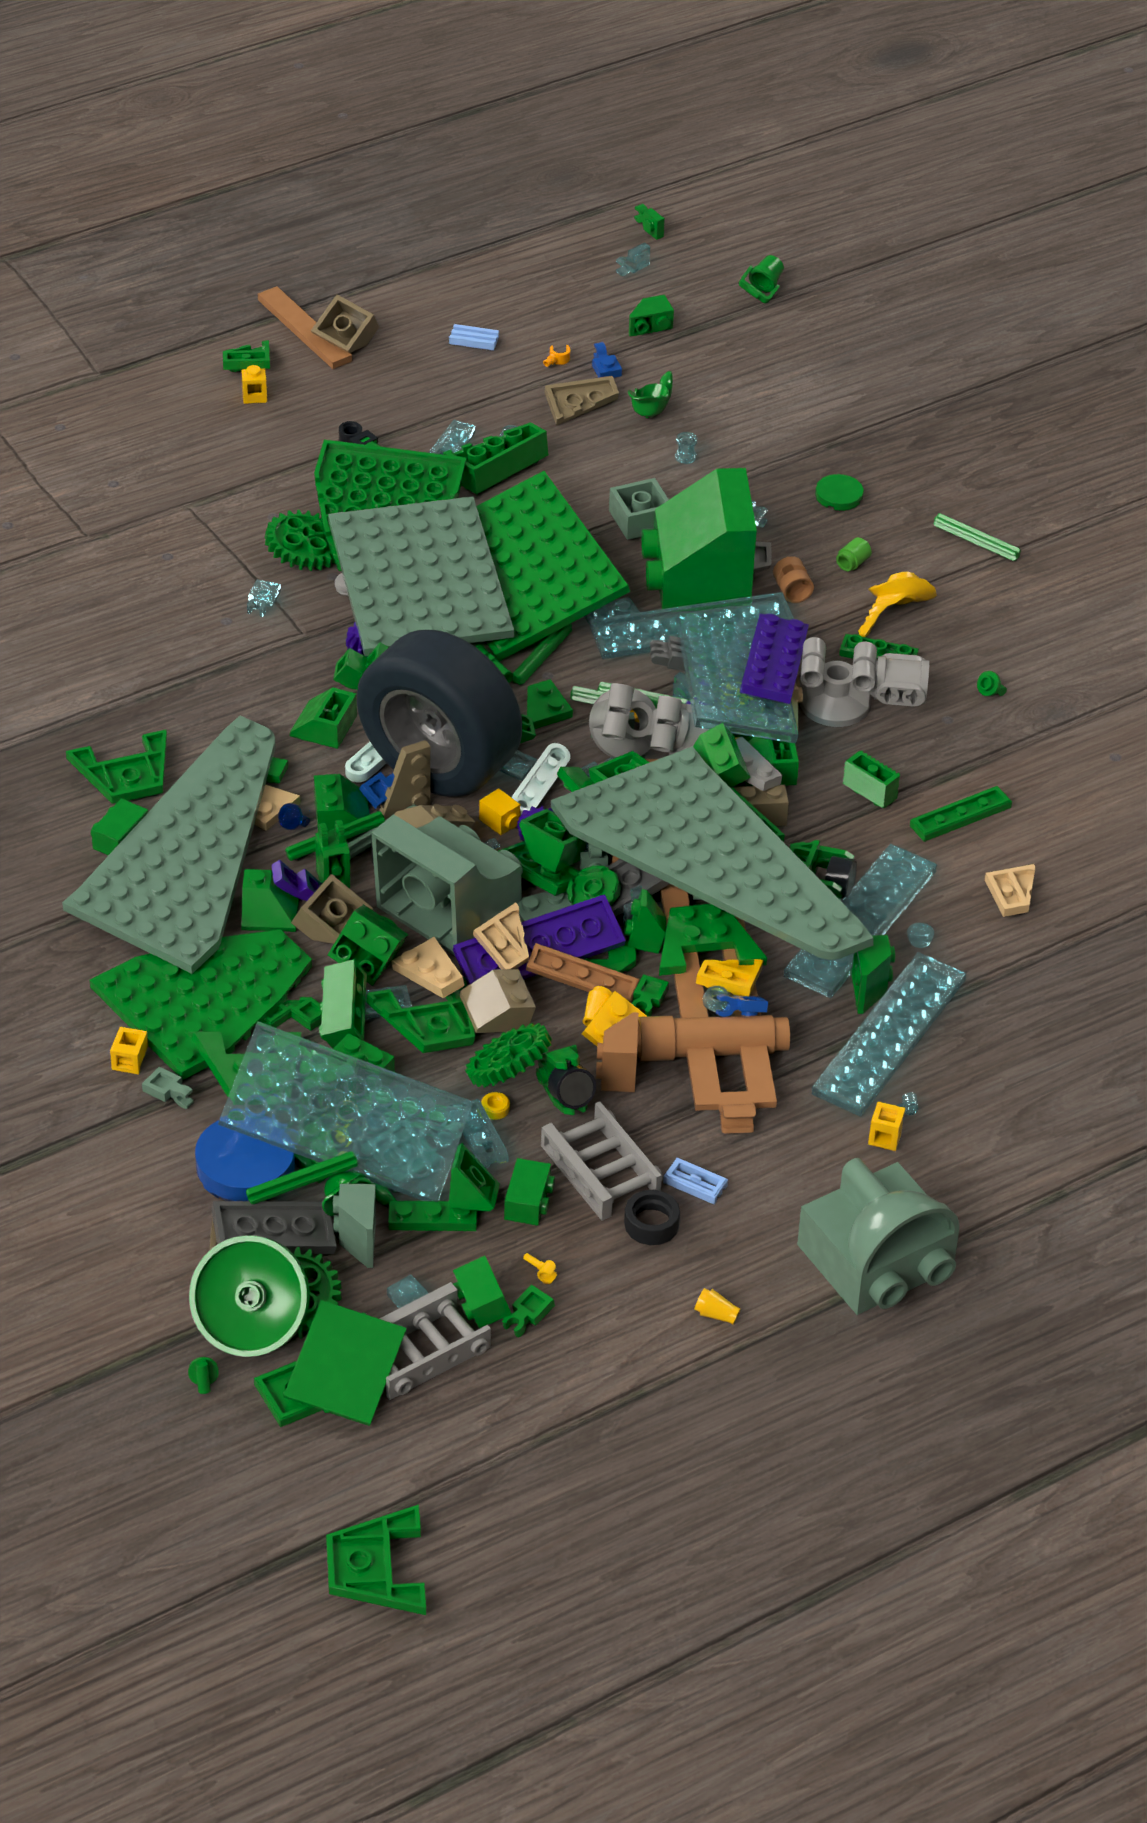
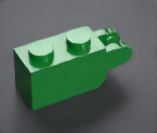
M342 820L335 821V829L329 831L326 824L321 823L318 826V833H315L316 873L319 881L323 884L332 874L350 889V852L345 839Z

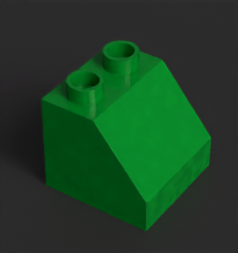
M721 468L713 470L655 509L654 529H642V558L655 559V561H646L647 591L659 590L662 610L751 608L757 529L746 468Z

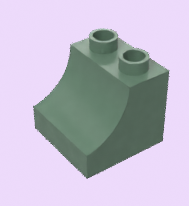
M393 814L371 832L377 908L428 940L435 937L441 947L454 956L453 945L475 938L473 932L476 928L514 903H519L522 900L521 875L523 869L517 857L507 850H500L498 852L481 842L476 832L466 825L457 827L438 816L428 824L415 828Z

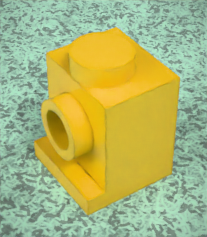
M251 365L247 369L241 370L243 403H266L265 368L260 369L259 366Z
M125 1027L119 1028L110 1050L112 1070L139 1075L141 1063L148 1049L147 1031Z
M877 1102L871 1120L868 1145L896 1151L902 1133L905 1108Z

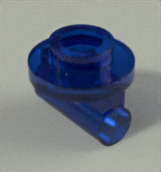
M294 803L284 804L279 810L278 819L281 826L285 829H296L299 825L306 827L310 822V818L302 814L300 807Z

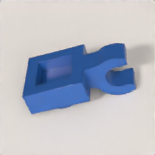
M604 342L595 343L596 353L593 354L592 367L598 378L613 376V378L621 377L622 368L615 355H607Z
M380 772L363 783L359 790L376 809L386 802L387 797L385 793L387 787L392 786L395 776L392 773L385 777Z
M717 995L719 1001L727 1002V1007L724 1010H716V1014L719 1016L728 1017L735 1010L741 1011V1015L755 1016L758 1015V1012H767L768 1001L762 997Z

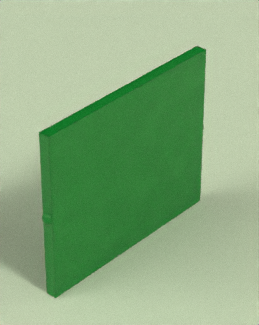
M321 1300L285 1390L284 1398L322 1410L325 1413H332L370 1426L386 1386V1377L391 1373L407 1328L369 1316L366 1313H360Z

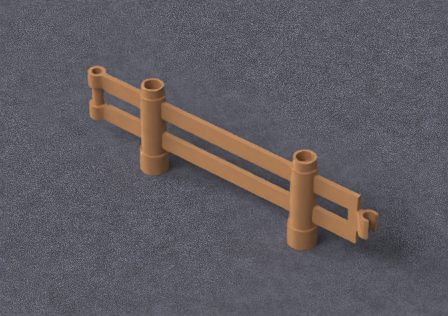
M646 759V760H647L648 762H653V761L658 760V759ZM608 853L610 865L619 860V858ZM672 884L660 890L663 912L666 916V929L670 908L690 906L688 893ZM734 916L746 930L744 920ZM735 949L722 950L724 961L737 960ZM683 953L686 962V972L673 974L680 1018H673V1016L638 1017L637 1052L639 1061L674 1060L675 1057H687L695 1111L719 1110L722 1133L754 1132L753 1118L756 1115L755 1108H775L777 1105L768 1054H774V1051L789 1050V1020L787 1017L761 1015V1012H758V1015L744 1016L741 1015L739 1010H735L733 1016L708 1017L703 985L696 984L697 973L700 969L698 953ZM756 983L750 996H758ZM740 1055L746 1091L721 1092L715 1056Z

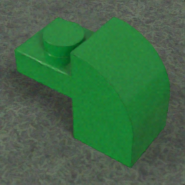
M380 642L367 657L349 648L336 663L333 680L347 688L358 690V684L364 671L389 647Z

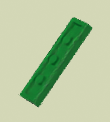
M998 786L910 819V827L926 842L1010 809L1012 801Z

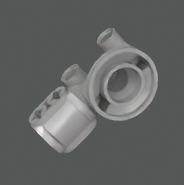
M811 637L804 641L800 676L803 702H800V707L803 713L811 720L831 727H844L856 724L869 713L872 696L884 704L919 706L922 703H926L929 660H925L917 655L894 653L878 656L877 659L876 646L871 642L865 641L855 646L853 665L843 661L825 663V642L817 637Z
M618 683L611 684L610 690L596 700L589 717L590 732L595 744L602 752L612 758L631 751L642 756L650 749L669 752V755L694 746L700 734L721 723H724L729 729V723L724 719V714L691 704H682V700L670 696H659L656 709L653 702L644 693L631 686ZM631 710L638 716L639 731L632 729L628 724Z

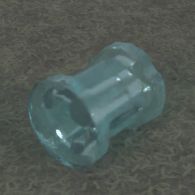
M682 432L676 436L678 450L676 451L675 459L679 463L690 464L696 458L694 447L697 444V436L690 432Z

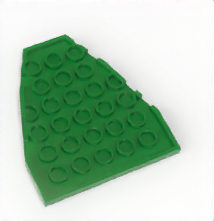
M324 439L315 468L314 478L324 535L338 571L342 570L328 522V514L456 499L459 496L467 458Z
M281 929L222 937L219 949L193 974L150 953L134 957L90 979V988L131 1029L147 1031L148 1046L184 1080L209 1067L191 1039L193 1032H221L226 1054H232L235 1051L234 1045L241 1039L246 1041L251 1036V1029L255 1025L265 1023L266 1017H271L278 1010V1006L286 1002L288 999L287 993L292 987L296 988L300 984L301 978L312 968V959Z

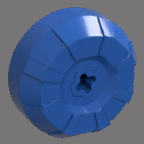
M239 1114L225 1117L206 1128L196 1143L195 1160L197 1175L203 1187L216 1198H221L225 1201H248L246 1195L248 1188L294 1172L293 1140L282 1125L270 1118L254 1114Z

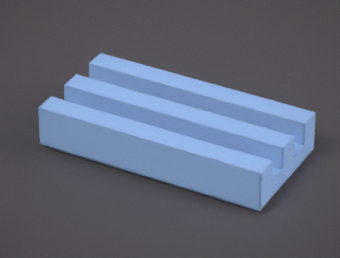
M454 324L449 336V344L494 350L499 338V330Z
M676 1158L665 1173L663 1183L715 1204L717 1197L721 1196L722 1190L728 1186V1179Z

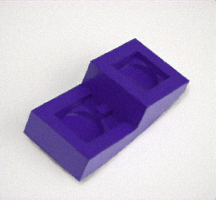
M281 860L271 865L274 884L299 899L307 901L322 885L306 869L296 874Z

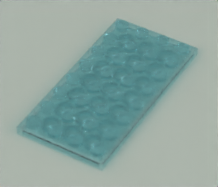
M679 613L676 622L695 727L712 729L724 723L731 733L796 743L799 734L792 701L790 704L740 693L756 626L749 625L743 621L732 622L719 617L708 618L695 613Z
M257 1021L218 1125L317 1162H323L352 1151L357 1157L358 1166L350 1170L366 1175V1178L370 1179L373 1183L422 1201L438 1202L473 1101Z

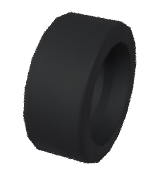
M643 1190L634 1194L627 1201L625 1207L624 1224L626 1232L632 1239L641 1244L661 1245L670 1241L679 1229V1204L671 1195L659 1190ZM644 1210H656L666 1214L669 1220L660 1225H648L637 1220L635 1216Z

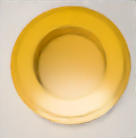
M500 1092L488 1093L482 1098L481 1111L489 1119H502L510 1111V1100L505 1094Z

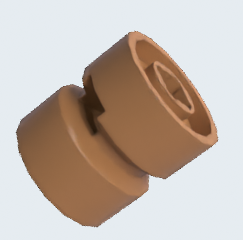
M786 557L777 562L773 569V575L784 598L791 603H799L809 598L813 593L814 585L803 562L797 557Z

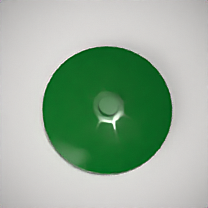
M261 1236L230 1238L209 1250L197 1265L190 1283V1310L201 1334L218 1349L243 1357L269 1354L287 1344L297 1334L305 1320L309 1307L307 1276L296 1256L277 1241Z

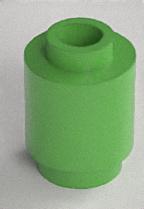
M854 538L838 552L836 557L838 566L844 571L855 570L870 558L872 552L869 543L862 538Z

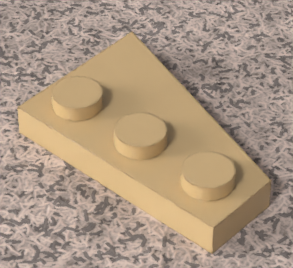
M435 937L411 950L405 951L401 956L392 960L394 971L442 998L465 986L463 976Z

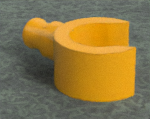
M551 345L550 355L543 361V364L549 367L553 364L563 365L570 361V347L566 345V352L556 353L553 350V345Z

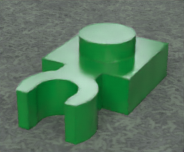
M644 204L635 206V210L639 214L634 216V219L638 223L642 222L643 229L656 240L663 238L665 218L652 208L648 209Z
M643 974L634 991L632 1004L638 1009L645 1010V1015L651 1016L652 1006L659 1008L667 994L669 982Z
M531 1284L512 1304L514 1313L503 1318L504 1329L507 1330L512 1324H518L513 1330L516 1337H521L525 1333L526 1325L529 1322L536 1326L555 1306L554 1299Z

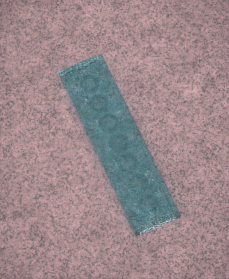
M783 592L590 619V629L602 659L648 653L651 650L650 642L652 640L668 642L669 636L707 643L752 638L755 634L760 613L774 614L779 618L787 620L794 619Z
M890 843L851 889L849 896L841 902L861 921L872 936L884 935L935 874L937 864ZM801 949L785 967L783 977L832 998L851 975L853 954L840 959L828 960L819 958Z
M917 952L812 1086L811 1094L861 1117L965 982L966 973Z

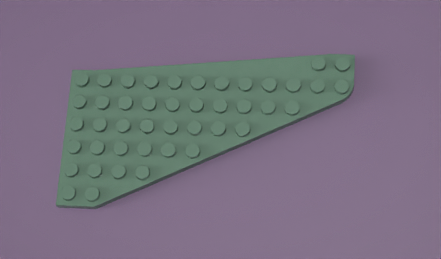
M241 715L220 733L86 881L62 902L63 911L193 974L219 949L276 748L273 732L269 728Z
M693 746L551 800L552 810L571 835L822 959L835 960L873 946V937L861 921L705 763Z

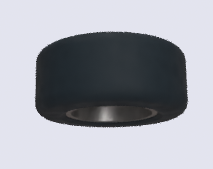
M438 630L410 632L396 640L373 661L360 678L357 690V708L360 721L375 750L393 770L402 747L424 740L431 746L430 793L440 796L457 797L469 795L477 791L514 756L520 745L522 716L517 698L501 671L485 654L455 635Z

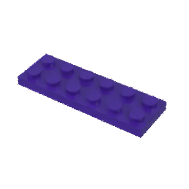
M760 613L740 693L790 704L809 624H805L797 619L787 620L779 618L774 614Z
M605 894L521 922L529 958L535 943L580 959H586L624 946L626 942ZM476 938L453 945V952L468 985L490 971L500 969ZM528 962L517 968L523 980L538 975L526 971Z

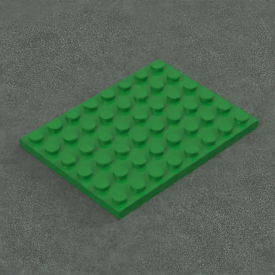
M545 471L476 506L514 628L513 638L484 641L498 661L630 592L626 581Z

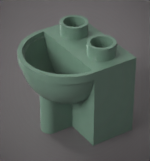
M854 1158L843 1167L840 1189L801 1206L797 1245L855 1314L859 1315L877 1305L882 1309L890 1308L900 1302L907 1291L927 1282L929 1285L935 1286L947 1280L956 1268L955 1255L959 1235V1220L946 1204L928 1196L898 1162L872 1173L860 1158Z

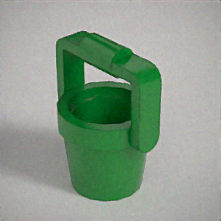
M768 255L754 268L750 265L738 284L747 293L766 304L780 287L777 282L784 270V265L779 258ZM747 276L749 277V281L751 282V284L745 281V278ZM762 291H763V292H766V293H768V292H771V293H770L769 296H766L765 294L762 293Z

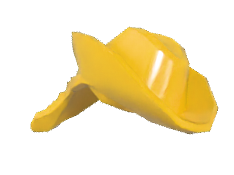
M907 571L895 573L889 577L887 582L870 587L868 590L877 599L873 607L869 609V616L866 617V621L858 630L861 637L868 636L879 615L890 605L922 602L935 598L937 596L935 587L927 580L921 579L914 573Z

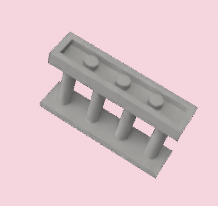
M600 1101L595 1103V1118L590 1122L565 1133L559 1132L552 1123L542 1127L541 1147L601 1221L612 1217V1203H614V1199L645 1185L650 1190L661 1191L663 1176L659 1167L649 1161L616 1121L613 1112L607 1110ZM597 1130H601L607 1137L606 1140L579 1152L573 1150L568 1144ZM614 1148L622 1155V1158L595 1170L589 1169L584 1161ZM630 1166L638 1175L610 1189L604 1187L599 1181Z
M451 1282L379 1318L407 1328L400 1348L413 1362V1364L401 1370H398L393 1365L390 1375L386 1377V1396L389 1400L408 1393L412 1388L476 1355L483 1354L491 1347V1328L486 1325L474 1331L456 1310L457 1289ZM446 1316L462 1334L463 1338L449 1344L431 1322ZM421 1329L438 1351L424 1357L406 1335Z

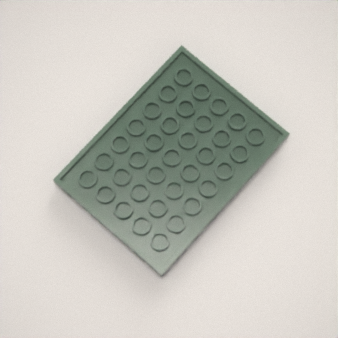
M473 496L328 514V522L364 656H368L380 642L390 647L400 637L417 630L447 632L468 643L514 637L512 621Z

